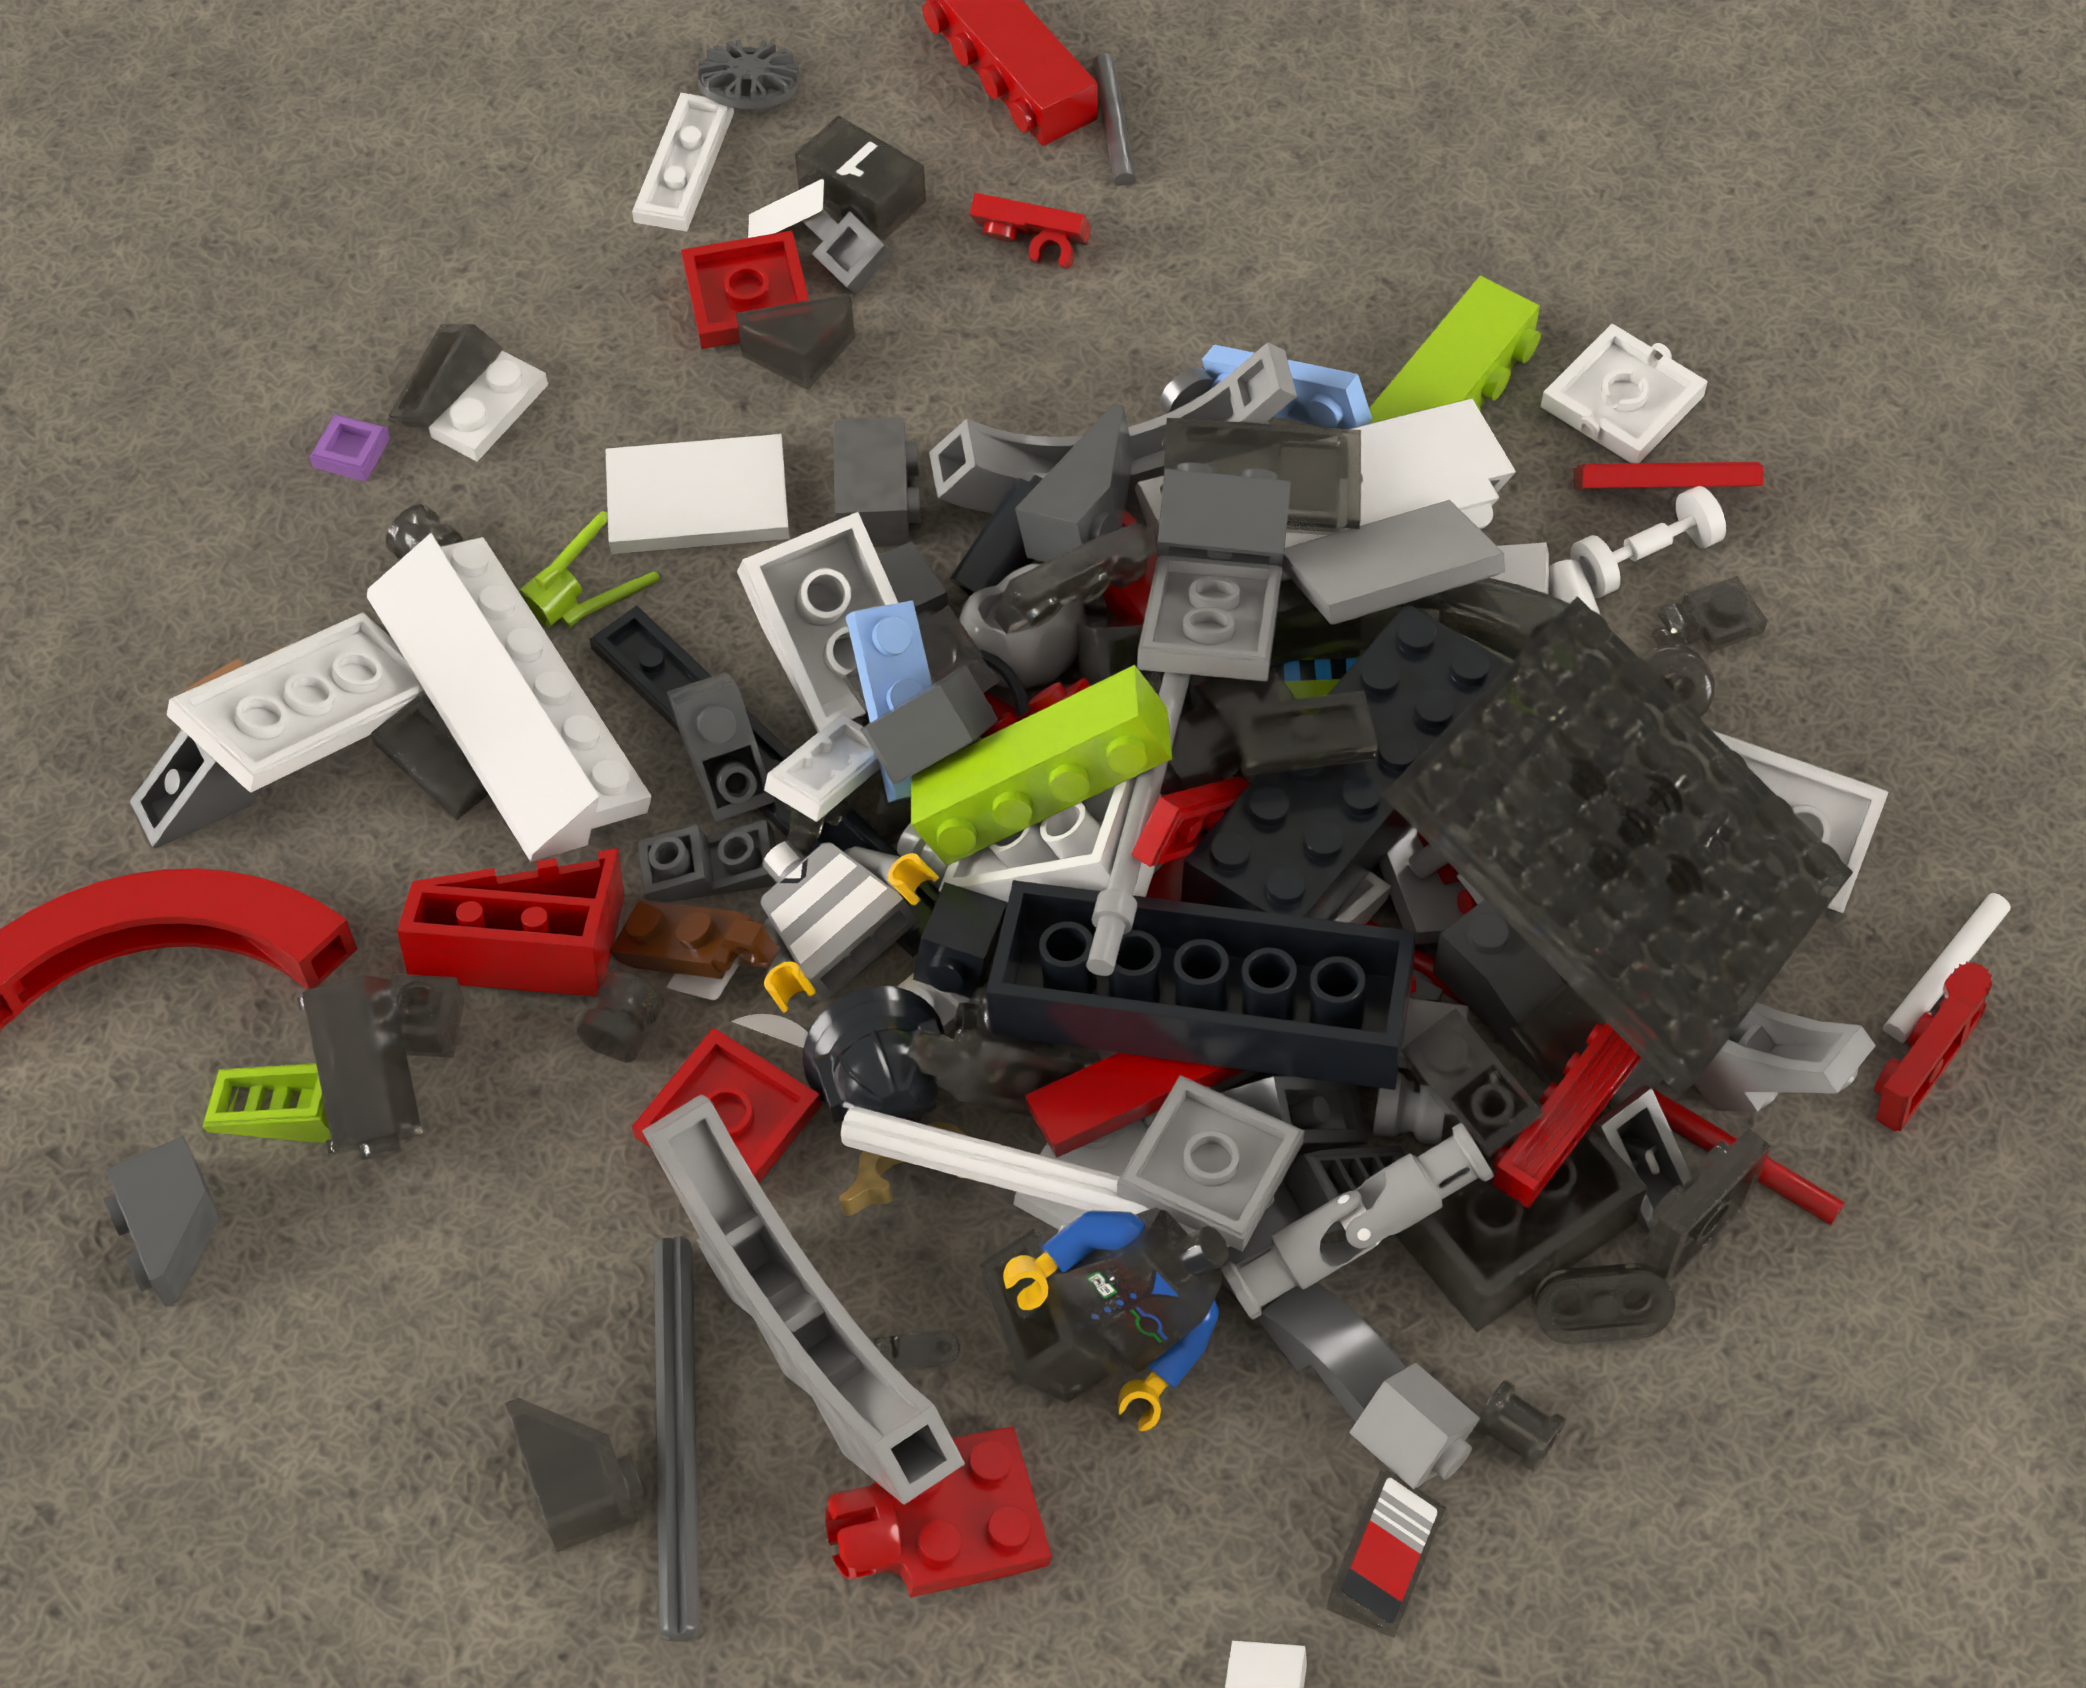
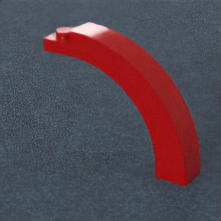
M200 868L163 869L128 874L96 882L65 893L30 910L0 929V1030L41 995L67 978L91 966L140 951L172 947H198L237 953L270 965L291 977L309 992H312L357 950V946L348 922L344 917L322 902L294 888L265 878L232 871Z

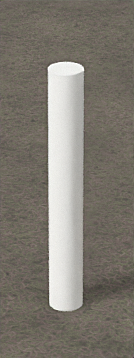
M1991 893L1985 898L1884 1024V1032L1901 1043H1904L1909 1038L1921 1016L1926 1011L1929 1012L1944 994V982L1954 972V968H1958L1959 964H1966V961L1969 962L2010 911V904L2004 897Z

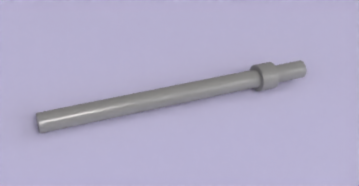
M1165 672L1161 684L1159 697L1168 708L1171 749L1190 674ZM1168 761L1138 775L1136 778L1107 890H1103L1098 894L1092 916V923L1096 927L1086 966L1090 972L1096 975L1108 976L1113 973L1122 936L1129 933L1132 929L1137 910V901L1133 894L1142 862L1133 857L1131 853L1158 801Z

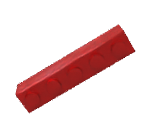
M1616 1012L1613 1013L1605 1025L1598 1022L1586 1040V1044L1589 1045L1582 1055L1575 1052L1567 1062L1563 1070V1074L1566 1075L1559 1085L1554 1082L1549 1085L1540 1099L1539 1104L1542 1107L1534 1116L1528 1113L1516 1131V1135L1519 1137L1511 1147L1504 1144L1495 1156L1492 1166L1496 1170L1492 1184L1529 1209L1644 1057L1651 1034Z

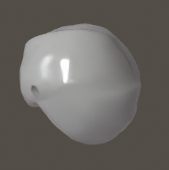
M1030 564L1019 568L1005 577L998 585L980 589L967 599L963 605L957 627L958 649H980L998 656L1013 669L1024 689L1047 685L1057 679L1073 664L1079 652V645L1087 634L1088 624L1082 596L1078 588L1053 567L1042 564ZM966 661L990 683L1010 689L1002 676L991 667L980 662Z

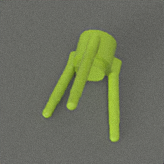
M602 511L596 515L551 565L544 568L518 590L535 618L547 628H550L559 619L568 628H572L586 615L620 601L659 581L660 575L657 572H650L580 604L577 603L576 597L582 593V588L566 568L608 521L607 512Z

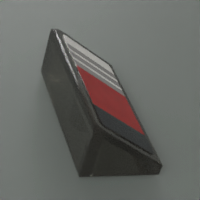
M1381 1468L1331 1588L1326 1610L1395 1638L1446 1507L1420 1489L1415 1488L1413 1490L1396 1473Z

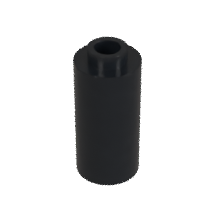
M1034 475L1030 482L1021 478L1016 479L949 578L952 583L969 596L980 589L998 585L1013 571L1033 564L1035 559L1027 558L1015 508L1043 478Z

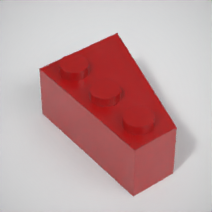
M618 848L598 851L599 860L558 866L557 858L536 861L537 870L496 876L495 868L412 881L397 929L408 981L601 997L611 957L610 950L615 941L625 896Z

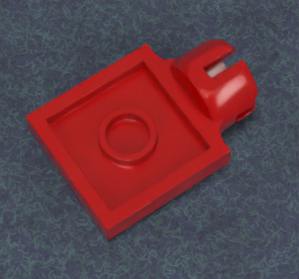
M1014 1426L952 1438L965 1464L905 1505L876 1481L869 1486L832 1494L828 1498V1508H826L825 1527L830 1546L839 1545L840 1554L832 1555L839 1574L843 1578L851 1580L884 1572L898 1574L906 1583L909 1597L912 1598L1013 1576L1049 1566L1052 1555Z

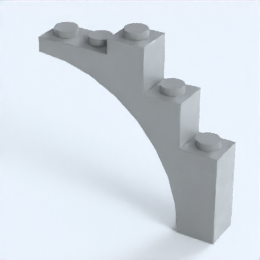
M1537 830L1495 834L1491 838L1490 843L1482 848L1457 876L1477 904L1489 897L1537 943L1569 991L1575 994L1585 993L1606 1023L1613 1013L1616 1012L1651 1034L1646 1052H1671L1708 1104L1718 1111L1758 1112L1776 1098L1778 1092L1838 1093L1855 1080L1858 1075V1067L1876 1046L1862 1025L1821 1022L1778 1011L1733 993L1685 967L1644 939L1604 906L1567 869Z
M701 1094L642 1130L700 1238L696 1241L722 1289L729 1299L754 1318L782 1372L812 1396L842 1454L903 1505L963 1466L965 1463L934 1404L914 1388L880 1353L825 1284L761 1189L711 1100Z

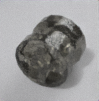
M418 504L407 508L395 518L386 535V547L396 558L402 559L430 533H432L440 547L463 542V538L452 526L440 524V518L433 509L427 505Z

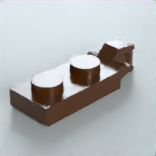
M639 900L610 952L619 963L633 968L722 979L726 971L730 970L732 964L770 968L780 946L778 943H774L765 931L766 927L762 923L751 920L750 915L740 913L739 911Z

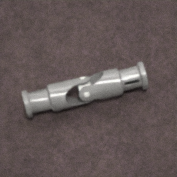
M1462 1122L1452 1128L1453 1136L1420 1156L1416 1157L1411 1153L1407 1154L1367 1179L1354 1191H1348L1271 1235L1272 1244L1236 1265L1230 1261L1221 1265L1220 1267L1226 1280L1248 1316L1254 1320L1262 1315V1306L1296 1286L1303 1290L1373 1249L1387 1236L1397 1234L1443 1207L1442 1199L1477 1178L1484 1182L1493 1178L1494 1175ZM1336 1221L1346 1230L1347 1240L1337 1243L1320 1242L1328 1228Z

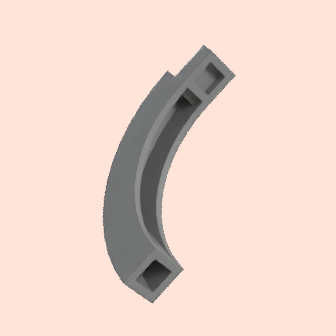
M1267 342L1229 376L1195 400L1170 413L1128 427L1134 457L1126 506L1139 505L1135 486L1138 482L1164 476L1165 468L1177 470L1178 465L1182 463H1202L1208 465L1252 454L1272 440L1268 420L1297 397L1285 350ZM966 418L929 452L937 498L964 508L994 513L1017 478L1030 482L1034 475L1044 478L1082 436L1049 437L1016 434L994 429Z

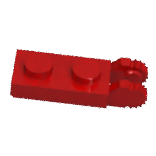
M1966 961V964H1959L1958 968H1954V972L1944 982L1943 993L1945 997L1938 1006L1937 1014L1933 1015L1926 1011L1921 1016L1909 1037L1907 1046L1911 1049L1902 1061L1892 1057L1880 1073L1874 1086V1092L1881 1096L1876 1120L1893 1131H1902L1977 1026L1979 1019L1983 1017L1987 1005L1985 1003L1986 995L1988 996L1993 982L1991 980L1992 974L1988 973L1989 969H1985L1983 964L1978 965L1975 961L1974 963Z

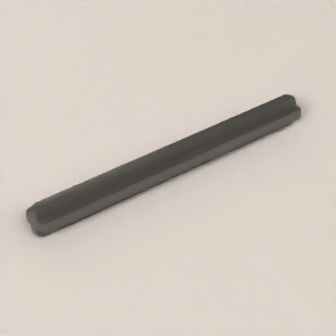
M680 1236L661 1238L654 1245L659 1630L664 1640L676 1642L695 1639L700 1633L693 1250L691 1249L689 1239Z

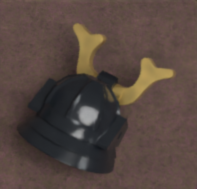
M891 986L868 987L841 997L818 1016L805 1040L803 1067L807 1082L811 1089L820 1094L821 1101L826 1102L833 1123L844 1120L849 1108L856 1106L918 1122L926 1113H930L936 1108L935 1101L940 1088L955 1084L952 1066L946 1052V1036L941 1019L935 1009L924 998L903 988ZM935 1122L928 1124V1126L966 1135L951 1123ZM863 1151L859 1158L858 1176L855 1182L839 1198L844 1215H854L871 1204L890 1203L893 1200L890 1184L880 1176L883 1172L890 1169L891 1166L904 1161Z

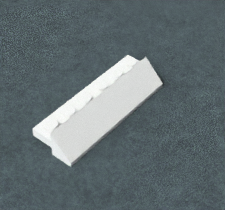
M430 533L368 588L367 598L530 862L587 846L591 829L648 813L651 794L483 537L440 547L432 533Z

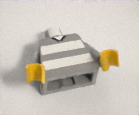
M784 841L772 848L764 858L762 865L777 884L762 896L760 903L768 915V918L763 923L766 927L765 931L774 943L779 944L780 949L770 968H764L767 975L764 980V986L783 1013L790 1010L787 1003L798 992L805 991L811 997L817 991L826 1000L842 989L918 922V919L903 897L911 905L916 906L920 901V898L915 894L916 888L926 880L936 882L939 878L938 875L914 853L899 857L857 846L843 852L830 842L821 844L808 857H805L790 841Z

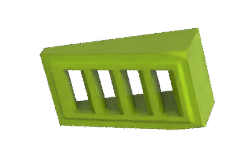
M336 1062L219 1069L202 1127L211 1133L316 1143L343 1142L357 1087ZM233 1086L238 1087L227 1112ZM239 1087L250 1088L244 1111L233 1112ZM266 1089L274 1090L269 1110H261ZM293 1092L300 1093L297 1108L289 1109Z

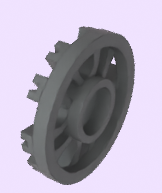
M736 40V44L728 41L726 42V50L719 45L713 46V49L709 48L707 50V58L704 61L698 62V87L707 98L727 107L738 109L768 108L789 100L798 91L799 65H795L793 54L788 52L787 49L783 48L776 52V44L770 43L767 45L766 41H762L759 48H742L741 40ZM727 85L725 92L717 89V87ZM769 88L777 90L776 92L766 94Z

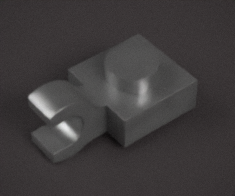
M824 210L802 220L823 240L812 254L855 295L894 253L850 211L840 223Z

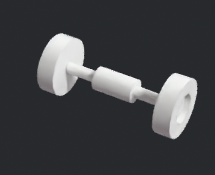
M1697 486L1679 494L1676 499L1678 522L1669 526L1665 523H1659L1625 539L1624 547L1612 552L1607 544L1595 535L1575 542L1571 547V560L1579 561L1583 565L1594 597L1601 598L1619 588L1620 572L1618 562L1627 558L1637 561L1671 545L1673 537L1686 531L1695 544L1702 549L1722 541L1726 535V522L1722 509L1712 493L1702 486Z

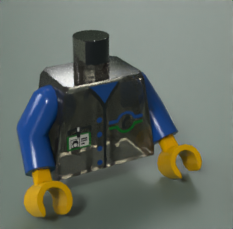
M1157 1207L1138 1214L1123 1211L1091 1210L1083 1213L1041 1246L1044 1253L1037 1259L1028 1255L1012 1258L1006 1264L1003 1274L1005 1287L1008 1289L1023 1278L1035 1279L1032 1285L1024 1288L1017 1296L1018 1305L1022 1310H1032L1039 1307L1045 1301L1048 1295L1046 1278L1052 1274L1050 1280L1137 1373L1146 1367L1152 1371L1146 1380L1135 1379L1127 1382L1120 1390L1118 1398L1119 1415L1125 1411L1129 1402L1133 1399L1143 1398L1151 1403L1150 1408L1138 1421V1430L1147 1431L1154 1427L1160 1419V1394L1168 1385L1175 1389L1208 1346L1219 1316V1309L1214 1299L1224 1280L1220 1267L1228 1261V1246L1221 1233L1215 1228L1206 1226L1188 1234L1167 1210Z

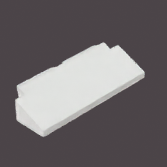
M1473 399L1208 464L1215 468L1216 474L1240 476V472L1245 469H1263L1276 473L1278 475L1277 480L1291 481L1285 548L1449 499L1479 529H1483L1493 518L1492 506L1499 499L1497 492L1516 473ZM1164 476L1140 481L1135 486L1148 531L1156 541L1158 540ZM1282 569L1281 581L1291 579Z

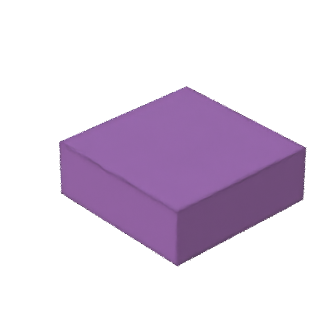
M334 414L310 456L312 467L367 481L390 440L388 428Z

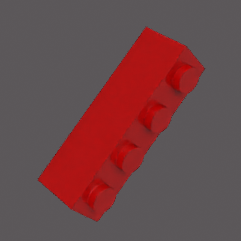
M926 0V3L923 4V16L930 30L934 34L942 32L950 41L954 55L959 63L965 67L971 65L980 75L986 93L992 99L1000 98L1009 108L1016 127L1023 133L1030 131L1042 146L1098 120V83L1022 0Z

